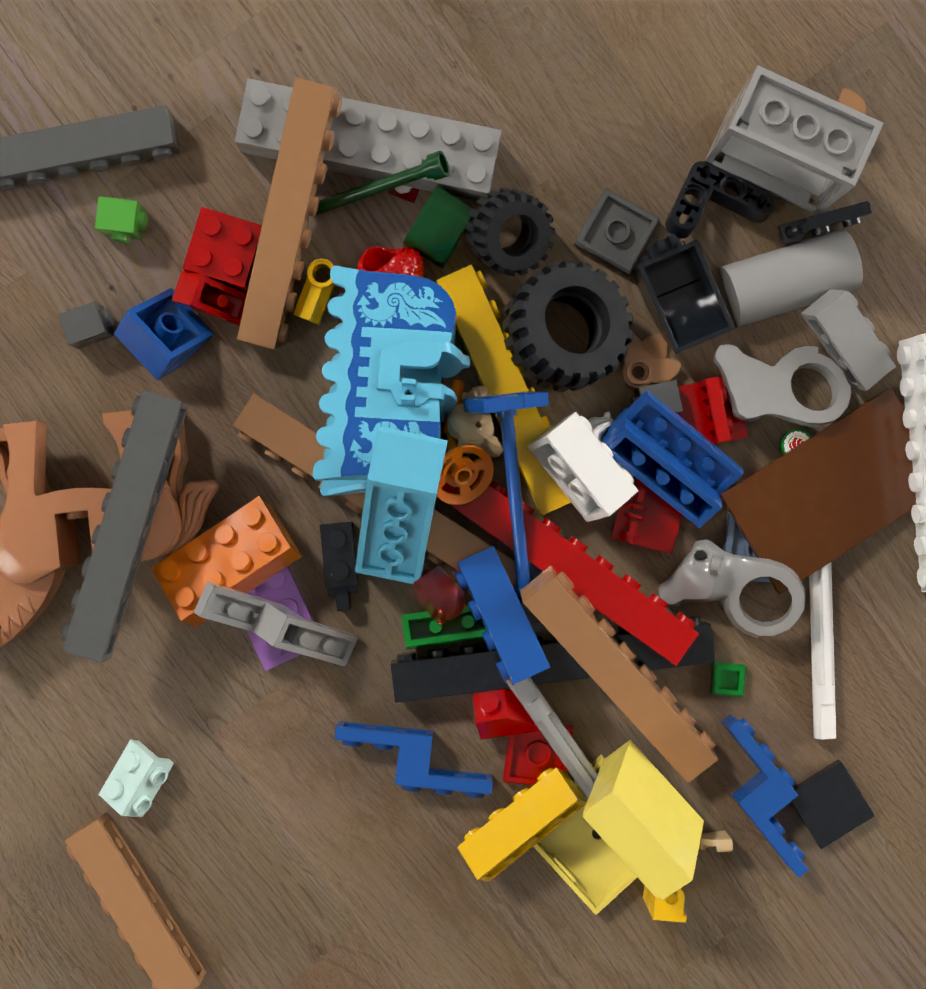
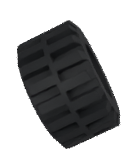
M500 188L499 193L494 190L488 192V199L486 200L481 197L476 202L479 205L478 209L472 208L469 213L473 219L472 222H467L466 229L471 231V234L466 235L467 243L473 245L470 248L471 252L483 264L508 276H515V273L519 275L528 274L527 268L537 269L539 267L537 262L540 259L546 260L548 255L545 252L547 248L552 249L554 242L550 241V236L555 235V228L550 226L554 220L552 215L547 213V206L539 202V199L516 189ZM519 215L521 233L518 239L511 246L501 248L499 232L502 225L510 217Z

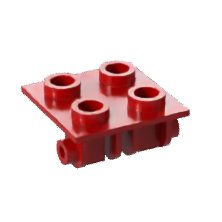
M634 479L633 484L638 489V492L618 508L611 538L672 554L682 514L639 479Z

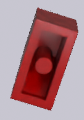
M181 271L171 301L240 326L247 294L202 274Z
M500 689L473 693L475 724L481 740L540 731L513 691Z

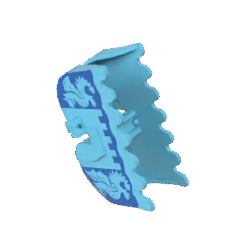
M333 266L330 270L331 281L335 285L343 287L345 293H339L327 305L330 315L341 319L343 323H339L335 329H330L325 335L326 345L339 353L333 356L332 361L325 363L322 368L323 377L327 381L335 383L330 387L329 393L324 394L319 401L321 411L331 415L327 419V426L321 427L316 434L317 442L326 449L324 451V459L315 463L312 474L315 481L323 480L320 488L323 497L366 492L367 478L379 426L441 439L440 422H444V416L452 411L457 403L455 392L441 384L442 378L453 377L462 369L469 368L470 356L463 355L460 349L455 346L456 310L452 299L440 285L427 278L414 275L364 271L340 266Z

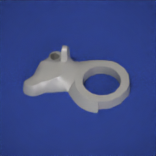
M730 344L720 345L713 359L722 374L727 399L732 405L734 417L741 421L745 420L748 423L754 422L762 416L769 415L802 426L821 427L839 418L848 408L851 397V384L848 383L843 370L831 358L819 354V347L814 346L795 348L782 357L775 366H770L743 354L738 347ZM801 368L812 369L827 379L832 392L830 406L827 409L813 411L802 406L796 400L791 388V379L796 370Z
M706 539L695 542L690 553L682 560L675 572L660 584L658 588L659 597L669 604L668 607H677L686 602L719 601L724 613L734 627L744 634L759 638V636H775L789 630L800 618L805 608V589L799 576L791 568L771 559L740 556L725 552ZM758 577H772L780 580L788 587L792 596V603L788 612L772 622H761L751 618L744 612L740 603V594L743 587L749 581Z

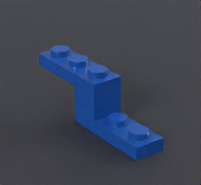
M730 714L721 723L760 771L731 794V796L789 869L800 878L809 870L801 861L806 856L793 841L789 844L782 837L786 831L773 817L798 796L792 787L795 781L783 767L778 770L773 764L772 760L776 757L764 743L758 745L752 736L756 732L744 718L738 720Z
M339 721L336 726L335 740H342V745L358 747L361 746V742L373 743L374 748L381 750H391L393 746H399L395 785H402L403 790L417 792L421 788H431L434 793L450 795L452 791L465 792L466 796L472 798H483L484 794L492 795V774L429 768L433 730Z

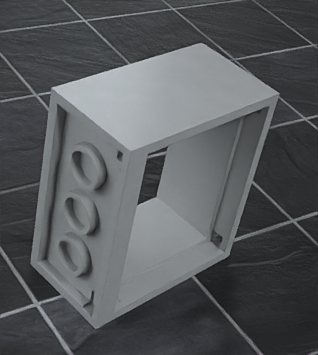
M757 65L729 106L705 161L814 214H820L855 187L884 123ZM716 156L722 158L721 163L714 160ZM809 199L820 200L818 206L809 204Z

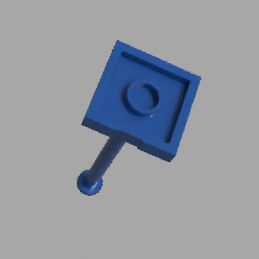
M523 391L463 399L464 412L482 414L496 412V417H500L518 584L513 586L519 600H522L520 590L530 583L513 416L517 415V409L549 406L548 392Z

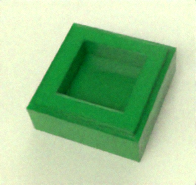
M717 661L712 663L710 693L743 697L746 665Z

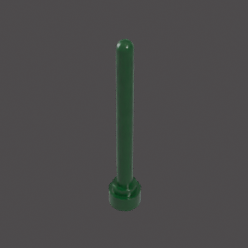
M442 151L428 154L426 159L422 160L421 165L319 200L316 215L424 177L427 179L433 178L435 181L448 177L450 174L448 161Z

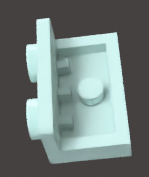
M130 739L98 795L121 816L143 817L151 807L152 801L161 785L166 781L174 763L170 759L157 757L139 740Z

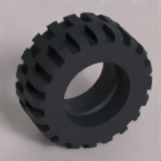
M562 261L559 265L552 263L545 266L541 271H537L512 295L513 299L507 304L505 314L508 317L503 321V332L508 333L509 336L504 340L506 350L512 349L514 356L510 358L514 365L520 364L525 369L522 374L527 379L537 378V385L545 389L553 385L554 391L565 392L568 389L577 391L594 384L619 367V362L625 359L629 351L626 345L632 342L633 331L628 330V326L633 324L632 313H627L626 306L629 305L626 296L621 297L617 291L620 286L615 280L609 282L605 278L607 273L599 268L595 272L592 271L591 265L588 263L580 262L575 266L573 261ZM549 302L567 303L582 314L589 329V345L585 353L576 354L568 352L553 341L545 323V310Z

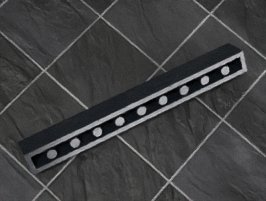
M699 616L688 617L696 623L693 629L699 635L677 666L621 626L618 627L619 631L614 635L620 644L623 641L628 643L637 655L634 660L640 666L646 664L651 670L715 662L711 624L701 621ZM536 636L550 668L531 677L535 685L591 678L556 638L555 640L543 641L542 636ZM479 644L464 645L460 647L461 651L448 653L447 648L429 650V655L416 657V652L397 654V659L392 660L390 664L395 703L507 689L510 687L503 681L496 666V663L501 661L496 649L489 651L488 648L480 649Z

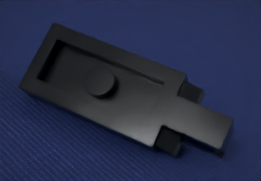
M865 201L781 224L778 226L781 243L783 245L801 242L804 235L811 231L812 236L832 231L830 225L841 222L843 228L863 223L861 217L872 213L870 202Z
M351 521L321 524L320 534L325 585L328 590V596L335 595L337 611H347L351 609L350 593H357L358 574L355 572L356 554L353 523Z

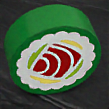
M801 429L787 431L779 441L780 453L782 455L811 436Z

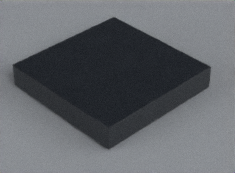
M839 759L793 787L798 796L791 803L820 849H823L875 816L844 764Z

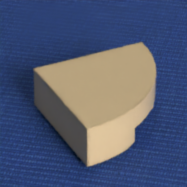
M725 830L702 833L699 848L705 850L707 847L716 846L717 852H730L733 850L732 838Z

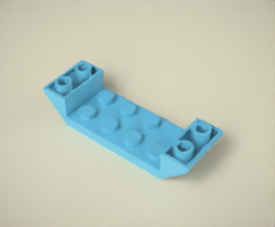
M382 426L378 427L366 484L355 572L414 585L420 584L448 440Z

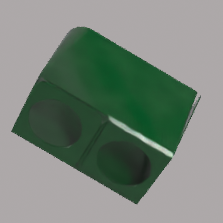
M437 184L407 233L403 246L418 251L423 258L443 269L466 232L467 222H472L473 217L469 215L472 208Z

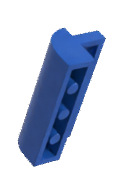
M646 390L628 409L624 407L612 421L611 426L607 429L603 439V443L611 449L613 459L698 528L702 527L722 508L719 494L726 491L744 474L741 466L649 390Z

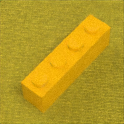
M550 768L544 771L537 778L539 782L530 789L525 788L519 791L513 797L514 802L506 808L494 811L489 816L488 823L481 828H474L464 836L465 841L457 848L477 880L490 882L587 804L586 799L566 771L559 768Z

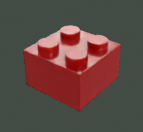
M201 206L182 269L187 272L202 274L231 288L247 293L262 225Z

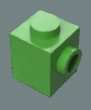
M99 196L95 229L105 236H111V240L116 242L131 243V239L142 240V232L146 231L148 227V213L145 212V208L138 201Z

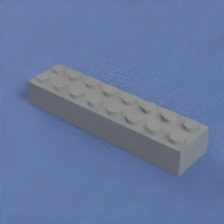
M247 78L235 137V143L241 153L277 160L293 87ZM342 98L339 117H333L330 131H334L333 145L330 151H325L323 164L327 165V170L378 180L421 165L422 160L426 159L428 154L442 151L449 165L450 174L448 177L436 181L433 178L427 179L424 177L403 186L433 192L438 184L456 197L476 201L481 197L486 200L488 199L487 193L491 189L502 130Z

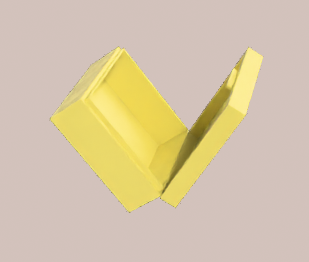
M629 740L605 758L601 754L591 763L598 775L589 799H587L576 781L573 780L586 799L587 804L534 846L592 912L597 915L637 877L656 898L660 897L662 900L691 882L694 876L704 820L639 748ZM593 829L599 834L601 838L593 837Z

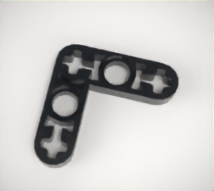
M699 161L692 166L668 214L665 226L669 234L674 233L679 239L689 237L697 226L708 200L750 221L762 223L767 220L775 209V201L766 191L709 162ZM724 187L733 189L737 193V197L729 196L724 191ZM685 195L696 197L699 204L690 203L685 198ZM682 213L688 215L684 224L679 222Z

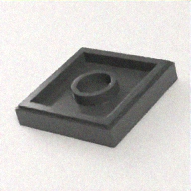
M605 188L577 237L574 246L628 276L658 225L660 218Z

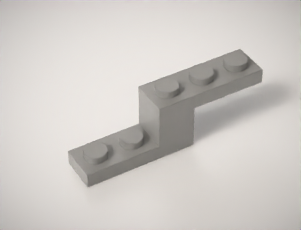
M207 581L194 610V613L199 617L252 631L273 647L341 666H346L358 640V637L350 632L304 619L283 604Z

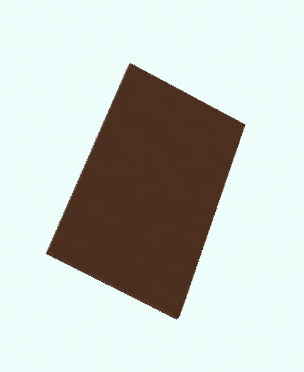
M892 387L719 494L757 558L771 559L783 563L791 568L799 576L800 581H802L909 512L913 505H916L915 492L910 490L908 484L909 475L913 473L912 460L907 458L905 451L906 443L910 441L909 428H906L903 424V412L905 409ZM768 577L778 594L788 590V587L780 580Z

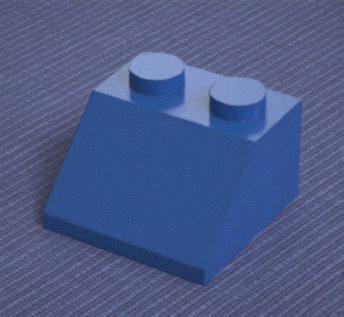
M172 288L127 310L114 333L157 381L180 368L214 335L192 309L171 301L174 294Z

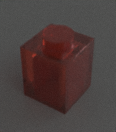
M440 565L413 583L416 600L439 626L447 620H453L458 617L465 608L464 591Z

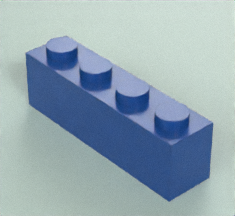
M494 546L457 562L459 571L455 572L454 575L461 590L468 589L473 601L469 602L468 605L475 620L482 619L487 631L483 632L482 636L489 651L496 649L501 660L496 663V666L503 681L510 680L511 684L514 685L549 669L550 665Z

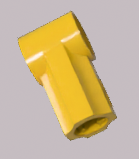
M322 258L311 262L307 270V279L293 315L320 325L336 285L331 281V278L325 283L317 282L316 273L323 267L331 269L334 266L332 262Z

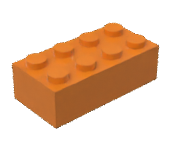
M258 496L151 569L180 621L196 628L208 620L194 613L207 581L248 593L301 558L302 555L273 507Z

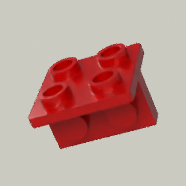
M717 376L697 383L678 386L683 409L678 415L710 442L715 444L748 436L746 421L735 418L732 413V405L727 399V392L722 378Z

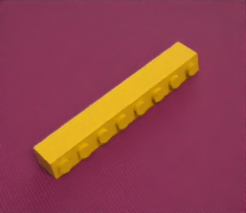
M471 264L436 280L437 284L448 293L454 303L456 330L468 356H470V361L481 385L485 386L490 396L523 391L535 392L533 387L527 388L524 375L522 374L525 369L520 364L515 366L510 359L513 355L510 349L506 350L504 340L509 335L501 330L497 322L501 315L495 301L491 300L488 302L483 291L488 287L481 271L475 272ZM536 407L517 409V415L513 417L518 466L539 514L545 515L571 503L527 447L550 428L551 425L546 416L540 417ZM496 417L501 427L500 417Z

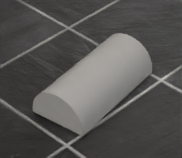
M844 229L719 267L737 328L810 306L829 289L845 290L850 293L858 291L863 282V268L858 248L852 236Z

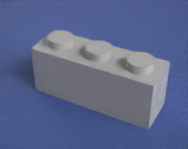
M829 289L805 309L801 315L831 359L843 370L851 387L867 391L896 367L890 358L891 351L874 334L875 327L872 322L865 316H862L858 310L857 299L849 291Z

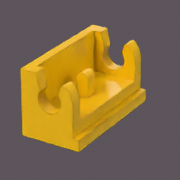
M644 885L643 900L653 920L686 923L687 916L684 912L685 895L681 888L676 891V894L674 892L662 900L660 897L656 898Z

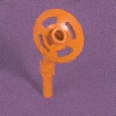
M453 380L451 390L457 396L456 405L463 402L464 382L462 380ZM446 414L444 433L447 434L448 440L447 453H445L437 497L447 504L462 505L477 499L485 492L492 481L494 466L491 457L482 448L473 445L457 446L458 439L452 437L448 432V414ZM463 452L474 453L480 459L472 461L470 458L462 456ZM479 470H483L479 481L470 488L469 486L477 479ZM447 482L453 487H458L459 493H448L442 487Z

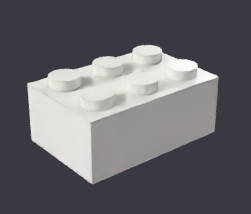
M574 412L554 423L527 447L586 522L612 515L636 494L638 489L633 484L634 479L631 474L624 468H620L615 462L611 449L605 443L600 442L592 433L593 428L589 421L583 416H579L577 412Z

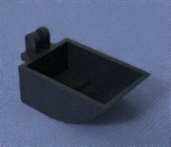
M673 233L664 240L659 239L654 244L646 247L649 255L638 260V265L632 271V274L657 328L675 354L735 329L697 240L686 244L684 240L680 241Z

